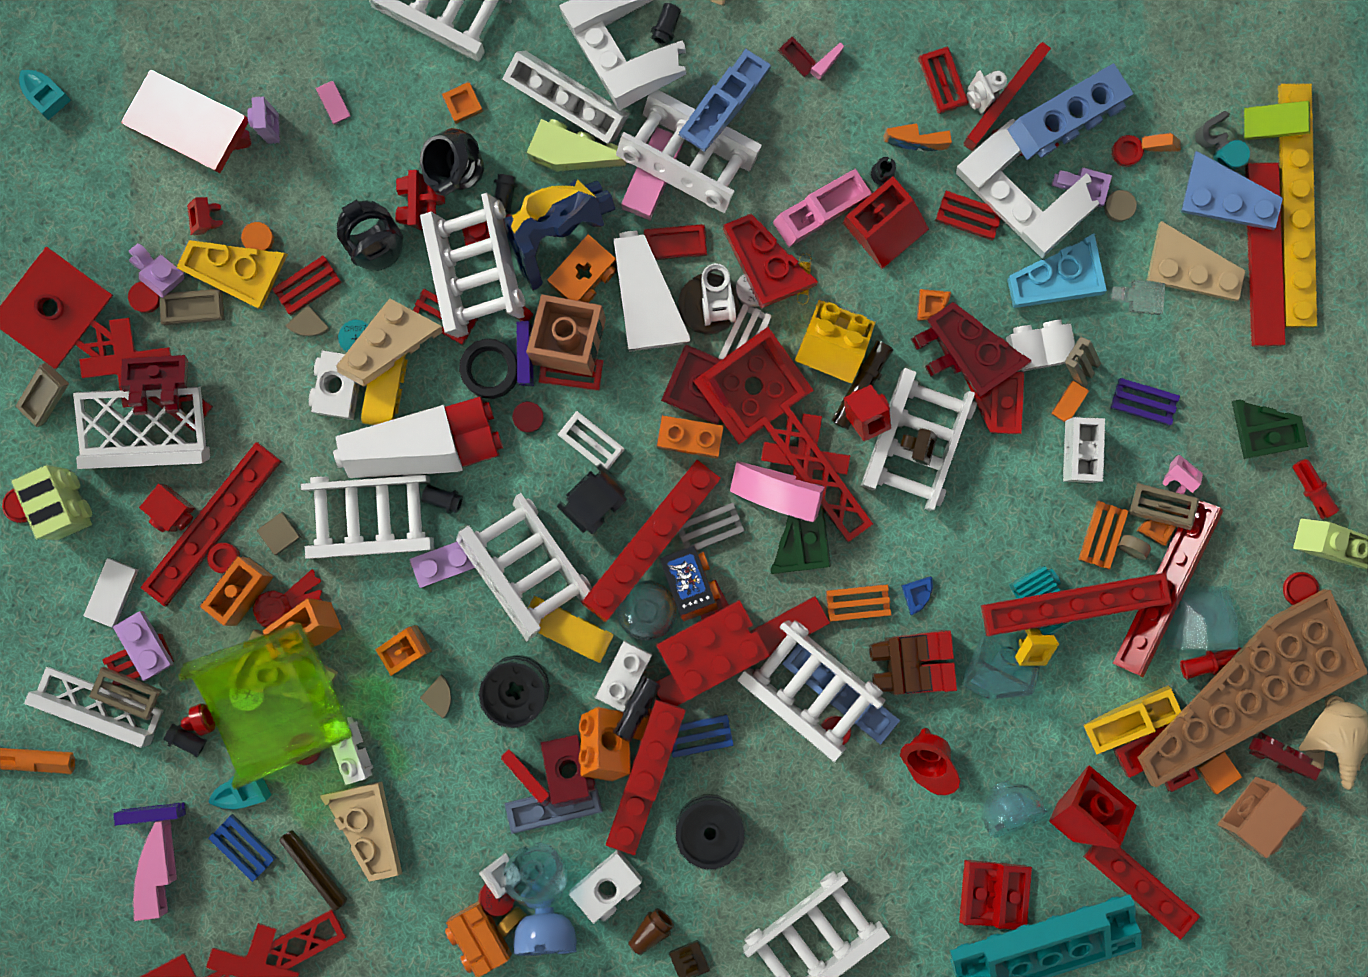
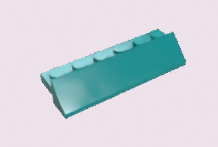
M1130 894L1123 897L1116 896L1094 906L1080 907L1075 912L1062 916H1051L1043 922L1033 925H1022L1011 932L993 934L982 941L972 944H961L956 949L950 950V961L955 977H1053L1142 949L1141 931L1136 922L1135 903Z

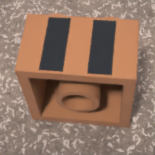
M541 294L526 351L532 365L592 376L606 322L602 305Z
M1255 777L1217 825L1246 849L1268 858L1269 855L1275 854L1283 844L1282 839L1288 831L1295 829L1303 819L1302 814L1307 808L1277 784Z

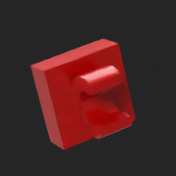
M195 197L187 205L191 235H202L209 229H217L223 225V220L216 221L210 216V212H216L221 209L220 204L211 203L208 205L207 197Z

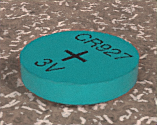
M362 320L346 322L338 334L341 348L347 352L368 324Z

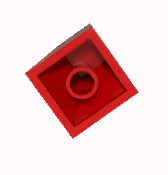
M1088 765L1058 801L1049 822L1072 842L1117 849L1123 842L1137 805Z

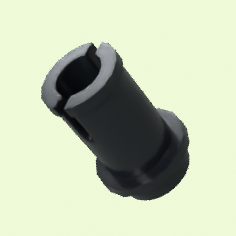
M664 3L656 26L651 28V38L658 44L668 45L669 41L674 39L673 31L682 11L674 4Z
M882 157L874 164L870 173L874 183L882 186L892 176H895L896 163L893 159L889 162V157ZM881 169H885V170L887 171V173H885L884 175H881V173H882V170H881Z
M498 174L497 179L493 181L496 184L494 198L502 202L506 214H511L514 187H518V183H515V176Z
M430 484L425 486L421 497L422 503L446 509L448 514L452 512L458 513L463 501V496L459 495L458 491L449 492Z
M172 724L163 739L168 742L169 747L174 745L194 755L196 758L200 755L207 742L206 739L183 729L180 724L178 726Z

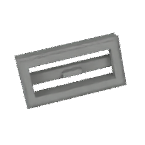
M730 503L687 520L679 530V535L684 548L691 547L688 540L734 522L736 528L694 544L696 550L744 532L734 503ZM730 511L731 517L688 534L684 531V528Z

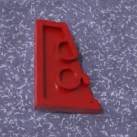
M752 214L723 225V231L761 309L817 286L818 281L811 274L808 275L798 264L799 261L792 254L789 255L776 242L777 239Z

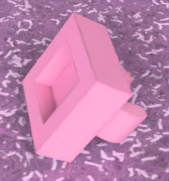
M1179 454L1170 463L1169 472L1164 477L1163 485L1167 486L1169 482L1176 480L1181 484L1177 488L1176 493L1184 494L1186 488L1193 493L1201 485L1203 473Z

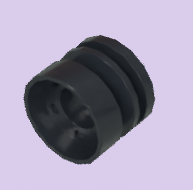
M513 655L503 658L494 664L481 681L478 695L481 709L488 719L499 726L517 728L527 725L536 719L548 700L550 691L548 674L542 665L531 657ZM513 682L517 686L522 685L524 687L520 692V696H518L517 692H510L509 689L512 687Z

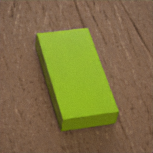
M1309 101L1244 108L1245 140L1310 134Z

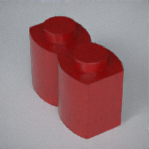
M479 396L445 407L447 419L463 467L500 457L498 450L503 449V444L499 432H493L489 420L495 418L489 401L484 403L483 398Z

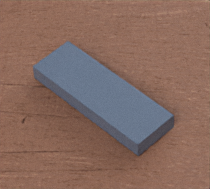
M596 781V791L591 792L592 800L560 808H555L551 802L547 806H542L534 796L506 802L505 809L511 834L603 812Z

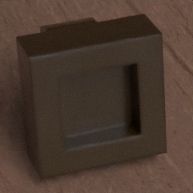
M920 428L917 437L903 434L900 446L904 447V450L912 451V459L917 463L930 466L938 436L931 430Z
M698 940L669 952L678 977H697L710 971Z

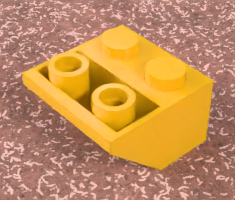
M818 300L795 361L852 384L865 356L875 322L861 314H854L839 308L834 303Z

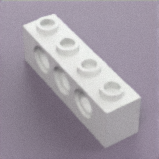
M527 51L515 53L502 80L607 144L616 140L630 115L622 109L619 111L616 105Z

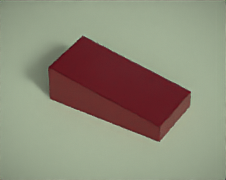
M793 36L777 50L803 77L811 72V68L817 64Z

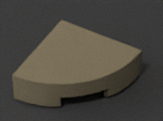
M309 305L285 325L292 332L302 336H319L330 330Z
M441 674L420 699L442 719L445 718L451 706V690L448 681Z

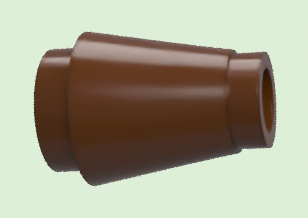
M658 908L653 912H648L628 942L629 946L636 954L642 955L671 935L670 930L674 927L672 920L664 911Z

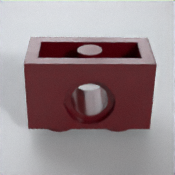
M572 735L540 742L552 805L555 808L591 801V792L596 791L594 778L581 776V764L579 762L581 739L579 736ZM569 763L576 764V775L572 778H564L562 776L563 767Z

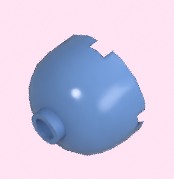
M554 907L535 908V914L524 917L519 922L515 931L514 955L537 956L541 954H568L576 952L575 928L566 916L554 913Z

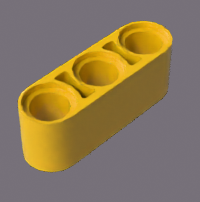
M406 354L396 360L393 367L367 384L361 414L363 424L376 425L396 419L394 415L395 413L398 414L402 389H399L400 383H404L408 362L405 359Z
M534 595L528 608L534 609L545 601ZM560 607L540 619L541 623L538 624L541 628L538 632L539 634L601 663L614 637V634L604 631L593 623L573 616L570 612Z

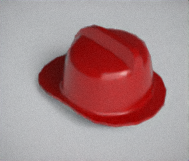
M923 728L919 735L915 736L910 743L905 744L901 748L900 757L919 785L936 795H949L959 788L960 777L951 761L949 743L944 738L932 734L928 728Z

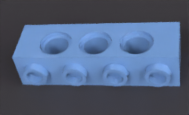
M1113 63L1019 117L1007 130L1026 160L1037 154L1040 158H1043L1057 148L1055 144L1059 141L1067 144L1079 136L1078 130L1085 127L1089 131L1103 121L1102 116L1108 113L1112 117L1127 107L1124 102L1134 93Z

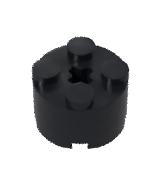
M602 463L596 466L599 470L596 475L590 471L567 493L566 500L568 502L566 505L560 501L556 506L582 533L588 531L590 534H593L605 522L602 516L610 509L616 512L627 501L624 495L627 489Z

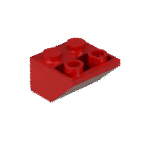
M894 176L847 214L842 223L881 269L885 268L929 230L914 199Z

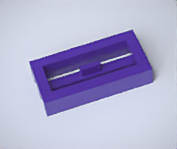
M516 321L517 383L521 386H534V365H532L526 352L533 328L529 321Z
M1120 378L1110 408L1170 426L1173 423L1172 417L1176 412V403L1179 402L1180 395ZM1123 387L1169 400V405L1124 392ZM1120 398L1166 411V416L1119 403Z
M185 802L128 808L113 813L114 826L178 819L186 815Z

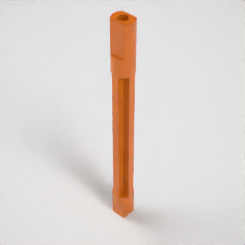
M0 748V769L72 774L75 769V757L73 752Z

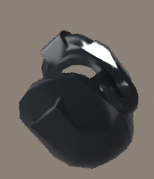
M449 128L430 137L424 143L420 152V166L424 181L436 193L446 196L456 189L465 190L471 188L482 179L484 162L478 143L471 134L461 129Z
M357 199L342 207L343 211L338 216L337 238L348 252L353 264L370 271H380L394 264L402 252L404 236L388 210L374 201H358ZM367 219H379L369 230L360 234L350 235L354 227L360 222Z

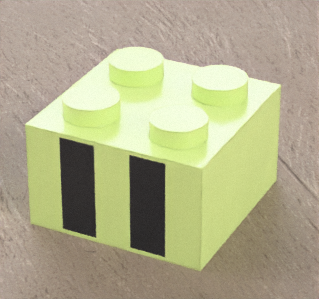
M46 465L11 481L36 539L60 540L92 525L89 518L92 516V510L87 501L81 499L77 490L80 488V482L75 473L70 472L69 469Z

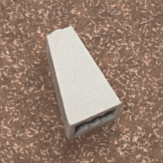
M638 231L620 233V238H614L629 352L690 344L688 331L645 235H638Z
M444 405L335 436L338 449L333 450L334 458L338 468L344 467L349 478L462 471Z

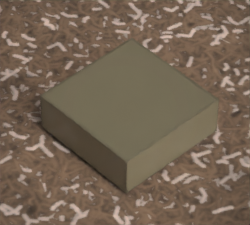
M284 512L279 513L256 530L274 555H278L301 538Z

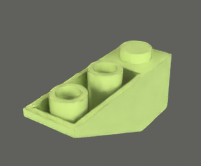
M550 119L549 122L540 120L527 150L529 160L555 171L625 166L627 163L622 158L616 156L617 145L606 143L605 146L597 143L592 135L583 131H578L577 134L566 130L567 126L554 119Z
M1300 519L1293 546L1294 549L1368 570L1367 535L1331 522Z

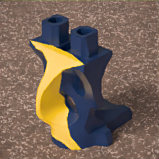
M574 179L569 186H550L537 190L524 198L520 211L504 218L507 239L513 249L520 272L527 279L532 291L538 289L543 284L537 264L536 252L540 241L544 237H566L581 222H585L592 227L604 226L602 215L615 210L611 193L608 190L603 191L601 184L597 180L583 185L578 179Z

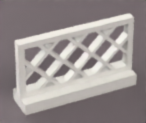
M201 387L178 389V396L193 394L194 408L188 415L179 409V413L176 414L183 420L174 431L160 420L166 413L165 407L157 416L148 410L146 416L152 422L143 432L129 422L134 415L133 409L126 417H123L116 411L112 405L120 397H125L128 400L129 392L116 390L73 393L80 455L76 457L77 469L200 464L209 460L210 448L209 446L206 447ZM161 390L146 391L147 399L150 396H157L160 399ZM102 398H112V399L107 403V402H106L104 399H102ZM83 399H94L104 408L93 419L85 412ZM107 411L121 422L112 433L108 432L98 423ZM193 415H195V422L191 419ZM186 423L196 430L197 442L186 443L177 435ZM155 424L169 435L162 444H155L146 436ZM124 425L138 437L132 445L125 446L115 438ZM93 427L107 438L100 447H88L87 434ZM172 439H174L177 442L168 444ZM142 440V441H143L144 443H146L147 445H138V444H139V442ZM110 442H112L115 446H107V445H108Z

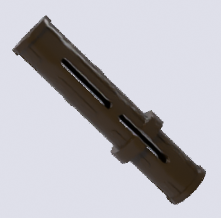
M876 340L864 364L861 363L858 369L860 371L845 397L856 390H861L869 385L873 386L876 380H880L883 366L894 350L892 347ZM843 399L831 421L849 430L851 423L846 417Z

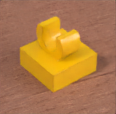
M1038 628L1025 630L1028 635L1026 639L1019 640L1020 649L1015 655L1017 662L1020 666H1046L1059 645L1054 635H1042Z

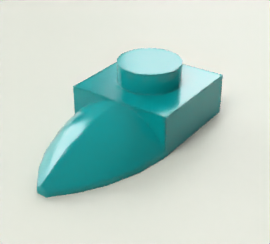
M35 70L20 71L19 85L22 93L47 120H50L71 101L45 74Z
M257 768L234 775L227 782L221 784L211 794L209 803L223 809H241L265 802L272 794Z

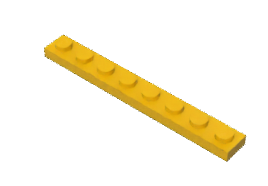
M1281 84L1278 86V104L1309 101L1310 134L1279 137L1280 197L1283 198L1281 203L1285 327L1317 326L1312 84Z

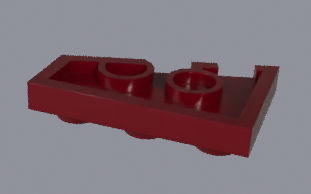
M954 302L926 320L979 397L1032 362L1031 359L1024 354L1022 355L1010 346L1008 342L998 337Z

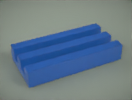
M728 715L681 723L679 731L722 722L724 728L677 737L672 749V757L676 758L734 746ZM721 735L726 737V740L677 749V744Z
M233 814L208 838L252 882L277 858ZM230 825L265 859L263 863L228 829ZM223 835L257 869L254 871L220 836Z

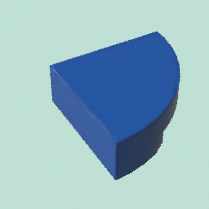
M931 576L901 585L910 615L921 611L927 604L933 590Z

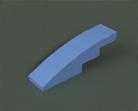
M745 49L733 67L727 69L717 85L711 87L680 130L679 136L705 152L747 102L770 71L771 64Z
M798 644L782 665L796 675L812 654ZM821 663L806 681V684L820 695L836 674ZM845 683L830 704L845 715L861 694ZM870 703L855 724L879 744H882L900 720L882 705L877 709Z

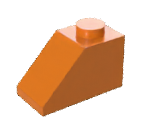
M307 598L265 628L263 634L272 657L279 658L320 645L340 631L342 627L331 602Z

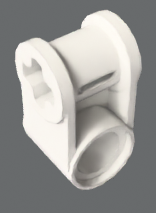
M714 263L708 265L704 269L701 279L705 326L710 325L714 321L730 320L731 323L736 322L735 303L731 291L729 272L721 264ZM711 272L721 273L724 283L718 287L709 285L706 279L708 274Z

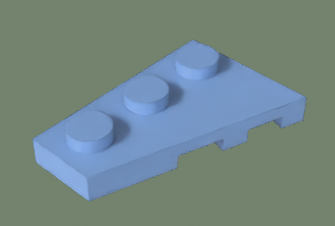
M1195 151L1181 212L1274 230L1277 225L1283 198Z

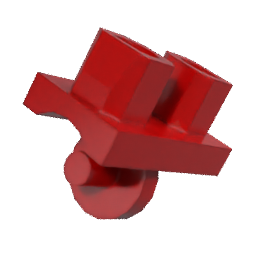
M417 169L408 170V176L396 179L397 194L402 197H408V206L397 207L395 221L423 231L420 215L428 212L436 214V205L445 204V196L436 194L425 183L423 174L419 173Z

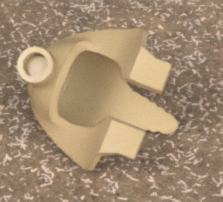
M1331 695L1325 700L1324 711L1317 718L1298 748L1299 751H1303L1307 756L1313 758L1311 764L1320 769L1324 768L1325 751L1336 753L1339 758L1341 783L1343 788L1347 790L1353 788L1357 771H1360L1361 761L1368 754V713L1353 703L1344 702L1337 695Z

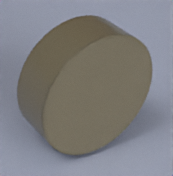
M1126 190L1114 191L1106 198L1104 204L1106 216L1115 222L1128 220L1134 215L1137 208L1135 197Z
M1131 535L1122 536L1118 544L1120 550L1140 560H1146L1151 551L1149 544Z

